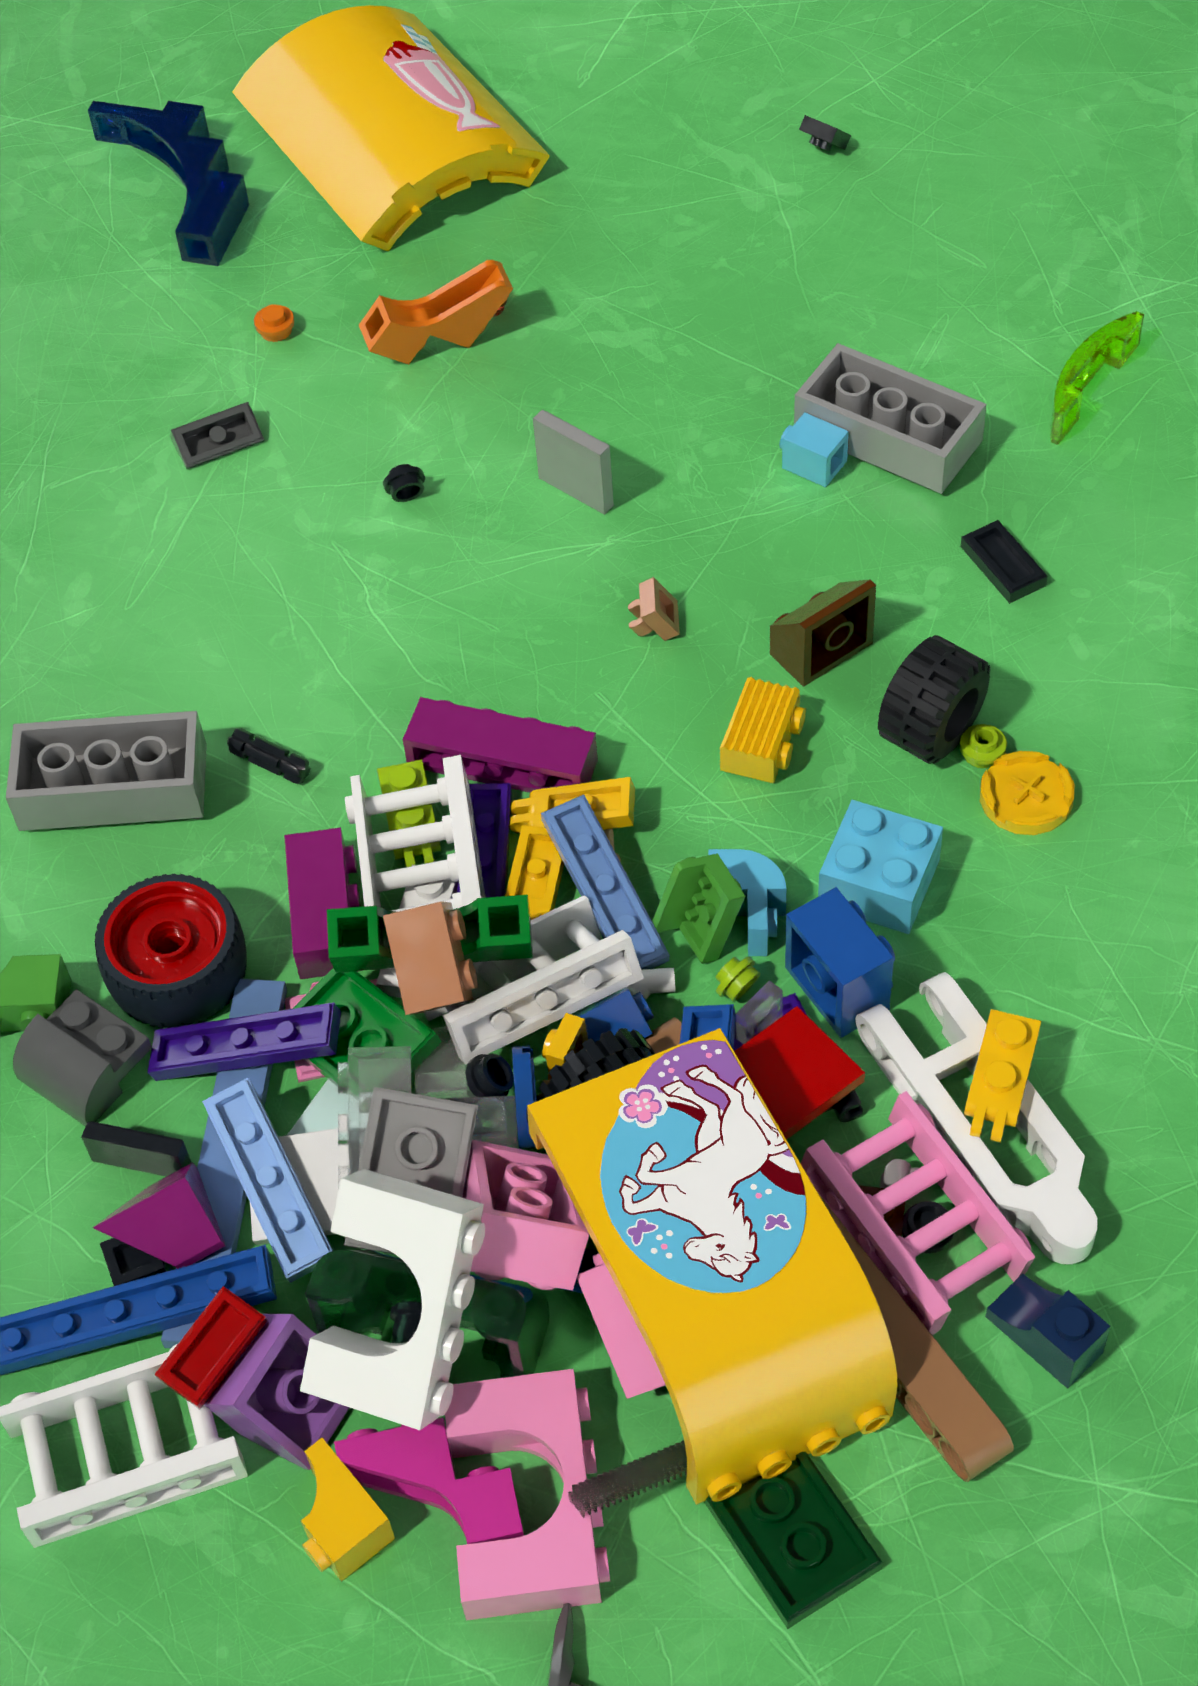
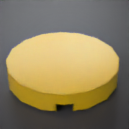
M1016 751L1002 755L994 761L993 766L988 771L986 769L981 778L980 803L986 816L998 827L1014 834L1038 835L1052 831L1065 822L1073 808L1075 784L1068 769L1060 762L1058 766L1054 762L1049 761L1048 755L1035 751Z

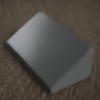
M249 402L171 429L170 436L186 469L264 441Z

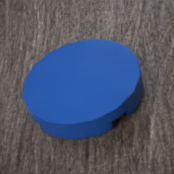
M530 1045L512 1047L518 1144L519 1149L536 1148L529 1134L527 1105L536 1102L533 1048H530Z

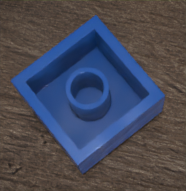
M835 887L786 914L785 968L840 1038L857 1029L855 1018L858 1014L878 1004H882L890 1010L895 954L886 938L881 935L876 936L866 924L865 915L855 901L850 900L848 902L839 889Z

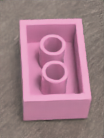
M472 1140L462 1198L484 1204L481 1222L485 1224L486 1229L481 1249L473 1257L471 1272L487 1280L508 1278L527 1282L541 1290L561 1288L573 1291L589 1233L548 1154Z

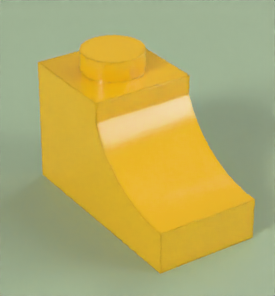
M320 1438L304 1451L311 1470L316 1476L317 1490L310 1514L301 1520L309 1539L302 1546L321 1572L330 1567L342 1582L391 1543L395 1536L387 1516L327 1442Z

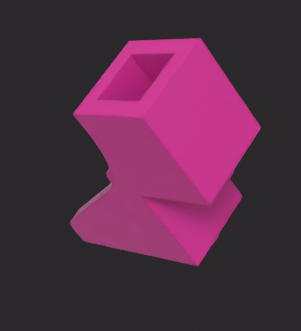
M443 1417L436 1419L421 1430L405 1425L383 1431L366 1428L350 1433L347 1439L334 1441L336 1455L361 1486L428 1504L445 1511L460 1526L466 1537L467 1544L524 1536L510 1467L500 1470L494 1466L480 1467L470 1471L467 1477L456 1479Z

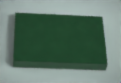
M806 1451L797 1454L791 1466L776 1477L763 1479L762 1476H759L742 1484L737 1493L725 1500L714 1502L709 1495L706 1501H704L787 1629L882 1570L883 1562Z

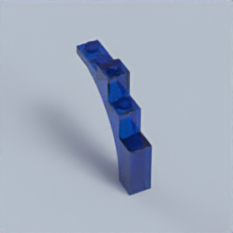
M93 101L88 109V114L95 140L131 145L145 151L169 167L186 188L187 195L184 211L175 230L182 261L219 266L249 207V200L244 176L228 173L229 166L223 140L209 138L210 134L204 107L202 105L168 101L163 110Z

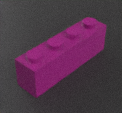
M420 697L402 739L406 761L422 760L424 771L445 775L442 758L461 755L468 780L482 783H511L512 789L529 793L536 789L588 783L591 781L598 762L595 732L585 731L576 726L566 727L541 722L536 718H521L498 713L491 709H477L457 705L448 700H433Z

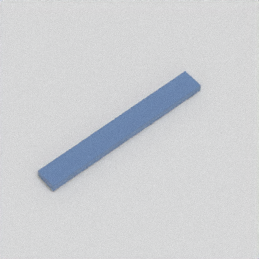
M240 979L235 987L229 1018L284 1010L287 995L285 981ZM273 1064L217 1072L213 1095L249 1078L265 1107ZM209 1115L197 1168L226 1246L193 1264L236 1253L247 1199L243 1186ZM195 1322L163 1330L161 1342L164 1348H172L178 1344Z

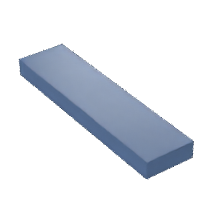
M585 795L542 812L541 821L580 895H585L589 899L603 939L621 930L625 931L631 937L641 970L653 969L668 962L670 955Z

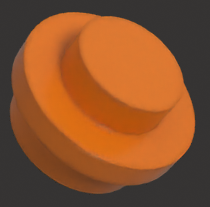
M268 305L256 313L254 317L255 329L267 341H282L292 332L294 326L293 313L289 308L282 305Z

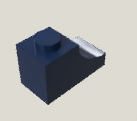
M1024 1274L1020 1275L987 1307L985 1316L1067 1389L1103 1354L1111 1327L1069 1290L1064 1295L1050 1292Z

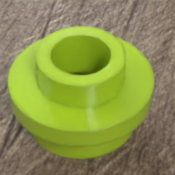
M988 724L973 725L960 738V751L970 765L977 768L993 766L994 761L1006 752L1007 741L1005 735L998 728Z
M750 956L742 961L733 957L716 975L715 978L720 984L715 992L720 997L726 995L733 1002L740 999L760 977V973L753 967L755 961Z

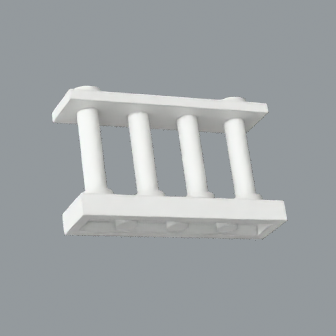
M461 755L442 758L445 777L438 778L437 784L367 797L360 775L350 776L352 795L345 797V806L350 824L356 825L364 906L381 907L379 892L449 878H451L453 883L459 882L461 891L453 893V899L443 900L444 902H451L453 909L466 906L477 898H485L469 781ZM441 802L442 806L449 805L450 815L442 816V821L378 834H373L371 815ZM446 840L447 844L454 843L455 853L447 854V860L377 873L375 853ZM427 903V904H422V905H417V906H412V907H407V908H401V909H396V910H391V911L399 912V911H403V910H407V909H412V908H416V907H420V906H424V905H428V904H432V903Z
M585 895L531 920L533 958L473 962L478 987L472 989L474 1001L424 1012L425 1017L428 1021H431L443 1015L458 1057L467 1065L477 1055H487L562 1019L565 1013L572 1014L644 979L631 937L621 930L602 939L589 899Z
M177 1344L169 1352L43 1393H24L15 1397L11 1403L0 1406V1422L10 1438L23 1435L36 1497L30 1504L18 1507L17 1513L20 1528L33 1548L248 1477L244 1458L235 1437L232 1436L224 1439L218 1436L213 1413L205 1405L199 1410L187 1401L197 1440L193 1450L172 1457L165 1455L151 1393L168 1387L155 1376V1373ZM129 1400L144 1461L140 1464L139 1468L117 1475L111 1471L98 1410ZM76 1418L90 1479L86 1482L85 1486L61 1492L57 1488L45 1427Z

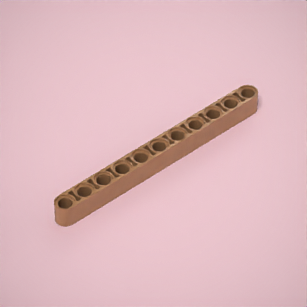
M672 1018L651 1031L653 1034L645 1038L656 1054L680 1044L682 1022L677 1018ZM821 1197L858 1260L882 1313L896 1363V1398L957 1476L963 1481L969 1482L1014 1450V1445L1008 1431Z

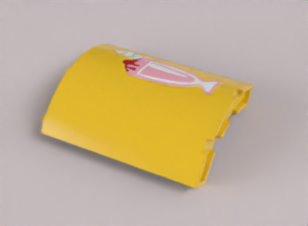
M374 5L349 7L321 15L300 25L269 47L245 72L232 91L359 240L388 252L402 233L422 215L420 208L437 196L443 200L457 192L470 188L471 182L488 179L490 183H514L530 187L550 157L543 147L414 14L397 8Z

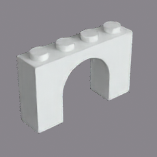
M366 1169L340 1179L330 1232L387 1249L400 1257L411 1269L418 1282L422 1299L421 1318L416 1332L409 1342L388 1343L337 1326H332L311 1337L300 1387L301 1392L417 1430L423 1429L439 1417L445 1415L451 1404L454 1391L453 1384L449 1383L452 1363L459 1357L464 1342V1332L459 1329L462 1312L469 1305L475 1287V1279L470 1276L473 1257L481 1249L485 1237V1224L481 1222L484 1204Z

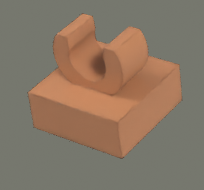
M654 577L640 583V599H636L628 605V610L638 619L631 621L629 628L638 636H645L654 630L664 641L680 635L678 601Z

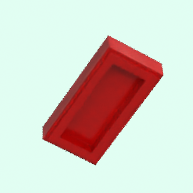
M223 1286L156 1371L155 1376L200 1410L267 1323V1318Z

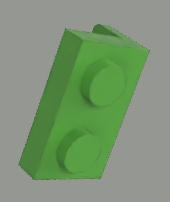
M718 853L698 858L688 857L675 864L652 923L658 933L679 928L701 964L716 961L722 952L746 896L742 891L740 883L733 878Z

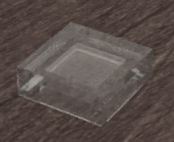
M768 981L736 1013V1039L745 1044L782 1017V989Z

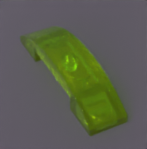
M1136 311L1104 325L1083 341L1067 360L1055 389L1050 425V440L1052 443L1059 445L1079 420L1083 389L1104 363L1120 369L1139 346L1144 320L1143 313Z

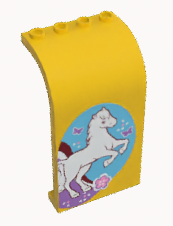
M720 1028L527 1105L529 1134L537 1150L541 1148L546 1150L663 1377L685 1442L687 1454L686 1487L696 1505L706 1501L709 1495L714 1502L725 1500L737 1493L742 1484L759 1476H762L763 1479H770L780 1475L791 1466L792 1461L796 1459V1455L806 1451L807 1454L811 1453L814 1457L822 1456L835 1449L840 1444L841 1439L859 1431L862 1434L873 1433L889 1422L890 1417L893 1416L897 1394V1370L889 1334L870 1284L850 1246Z

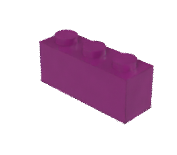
M341 827L284 835L292 948L300 980L323 977L333 968L328 952L327 909L361 907L357 883L350 884L349 874L357 873L354 845L345 846Z

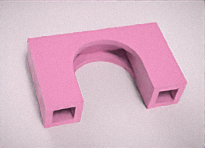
M574 1369L453 1384L452 1401L445 1413L447 1439L452 1458L506 1451L527 1452L547 1461L557 1471L564 1483L562 1498L556 1511L543 1526L534 1532L517 1538L456 1546L461 1604L466 1621L563 1608V1605L569 1603L571 1607L602 1603L599 1583L610 1582L607 1548L606 1546L595 1548L593 1528L604 1527L600 1492L589 1493L587 1474L597 1473L593 1439H582L581 1422L591 1421L587 1387L576 1388Z

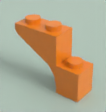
M486 260L436 291L419 299L395 300L379 295L360 322L359 327L369 352L409 365L416 354L423 349L430 335L470 348L479 334L485 330L488 322L499 307L506 302L513 287L502 263L495 260Z

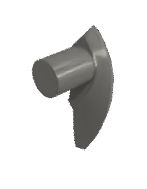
M569 1603L563 1605L556 1625L547 1686H583L570 1681L575 1662L572 1653L573 1616L572 1607Z

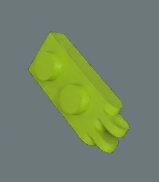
M422 760L377 768L382 794L427 786ZM432 804L386 812L389 831L435 822ZM440 841L393 851L395 860L405 858L406 867L416 865L414 856L423 854L425 864L434 862L432 852L441 851Z

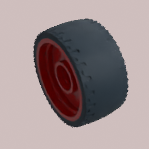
M157 875L129 886L128 889L120 892L121 894L108 904L107 909L103 911V916L99 919L100 922L97 924V931L95 932L96 957L101 976L109 993L119 1007L130 1017L153 1027L171 1028L193 1023L197 1024L199 1021H204L208 1017L214 1016L216 1012L221 1011L225 1005L227 1006L230 1003L229 1001L234 996L235 987L246 974V944L235 910L226 896L213 884L211 885L208 881H203L201 878H195L191 875Z

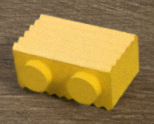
M752 676L747 678L720 746V771L775 783L778 770H787L793 751V743L789 742L791 735H800L806 716V708L800 707V690L797 687L790 688L788 685L781 686L779 683L772 684L770 681L755 680Z

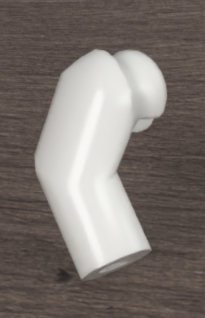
M674 968L642 969L644 979L626 987L631 995L641 992L645 1000L653 993L675 992Z

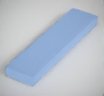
M246 1078L202 1101L286 1279L291 1283L337 1259L250 1079Z

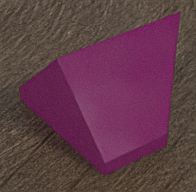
M193 1162L148 1186L92 1227L167 1262L177 1269L192 1265L226 1246L198 1168Z

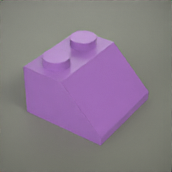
M262 1314L267 1318V1323L204 1405L241 1436L303 1469L311 1470L304 1451L320 1438L328 1442L349 1407L300 1391L309 1341L311 1337L317 1334L293 1314Z

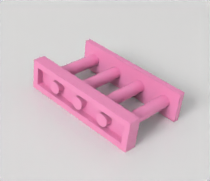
M905 1091L898 1095L888 1120L892 1123L891 1126L842 1155L837 1152L833 1153L824 1139L806 1149L801 1165L819 1195L931 1335H934L941 1330L952 1310L948 1305V1299L1001 1266L1014 1282L1020 1275L1026 1274L1035 1259V1255L1031 1252V1245L1024 1233L1010 1225L937 1131L929 1111L923 1105L916 1104L909 1093ZM906 1142L924 1166L873 1196L864 1194L852 1178V1173ZM938 1183L955 1205V1208L905 1238L896 1236L885 1222L884 1214L933 1184ZM969 1224L988 1249L939 1280L928 1279L916 1263V1256Z

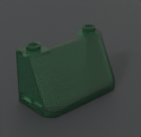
M335 1250L327 1253L319 1259L314 1267L305 1292L318 1333L332 1326H337L359 1334L371 1331L374 1334L382 1335L392 1306H395L398 1302L405 1301L422 1303L418 1282L407 1264L397 1255L371 1250ZM470 1272V1276L475 1279V1287L469 1305L462 1312L460 1328L477 1331L481 1336L485 1337L482 1347L483 1359L495 1361L501 1372L500 1378L534 1374L549 1325L550 1310L546 1295L540 1289L528 1283L506 1278L487 1280L474 1272Z

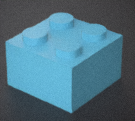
M851 800L819 872L818 896L837 887L848 902L853 900L859 905L866 921L910 934L940 861L943 827Z

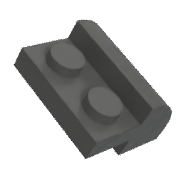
M76 989L47 1019L37 1014L28 1024L16 1046L13 1069L18 1080L86 1126L87 1122H96L123 1093L119 1082L150 1051L152 1046L147 1036Z

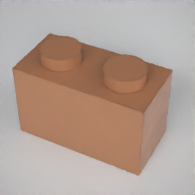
M440 901L383 915L405 1015L418 1014L474 1000L472 989L478 987L477 975L472 960L464 959L460 940L466 939V928L459 909L453 910L451 902Z

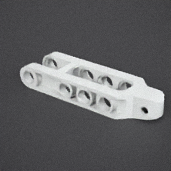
M942 972L922 982L919 986L920 994H925L931 1010L943 1026L942 1034L951 1045L923 1059L885 1006L878 1004L858 1014L855 1019L862 1042L897 1093L900 1095L907 1091L916 1104L923 1105L929 1111L937 1131L1010 1225L1021 1230L1024 1235L1029 1236L1042 1253L1054 1262L1074 1264L1081 1262L1089 1256L1097 1232L1098 1218L1094 1209L1078 1189L1085 1155L1030 1081L1027 1080L1016 1127L1027 1141L1026 1149L1030 1155L1036 1154L1050 1172V1175L1029 1186L1012 1183L981 1138L970 1135L971 1124L939 1081L965 1067L974 1075L987 1023L956 981L946 972Z

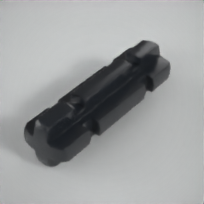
M237 728L229 736L227 744L230 753L243 759L249 756V762L279 776L284 773L283 778L295 784L303 783L310 773L311 768L309 767L308 759L295 753L289 756V750L259 736L253 739L255 734Z

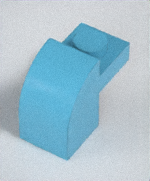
M708 849V855L718 853L733 878L740 883L742 891L746 896L737 916H748V956H767L768 937H777V916H786L787 888L783 873L772 860L754 851L744 849Z

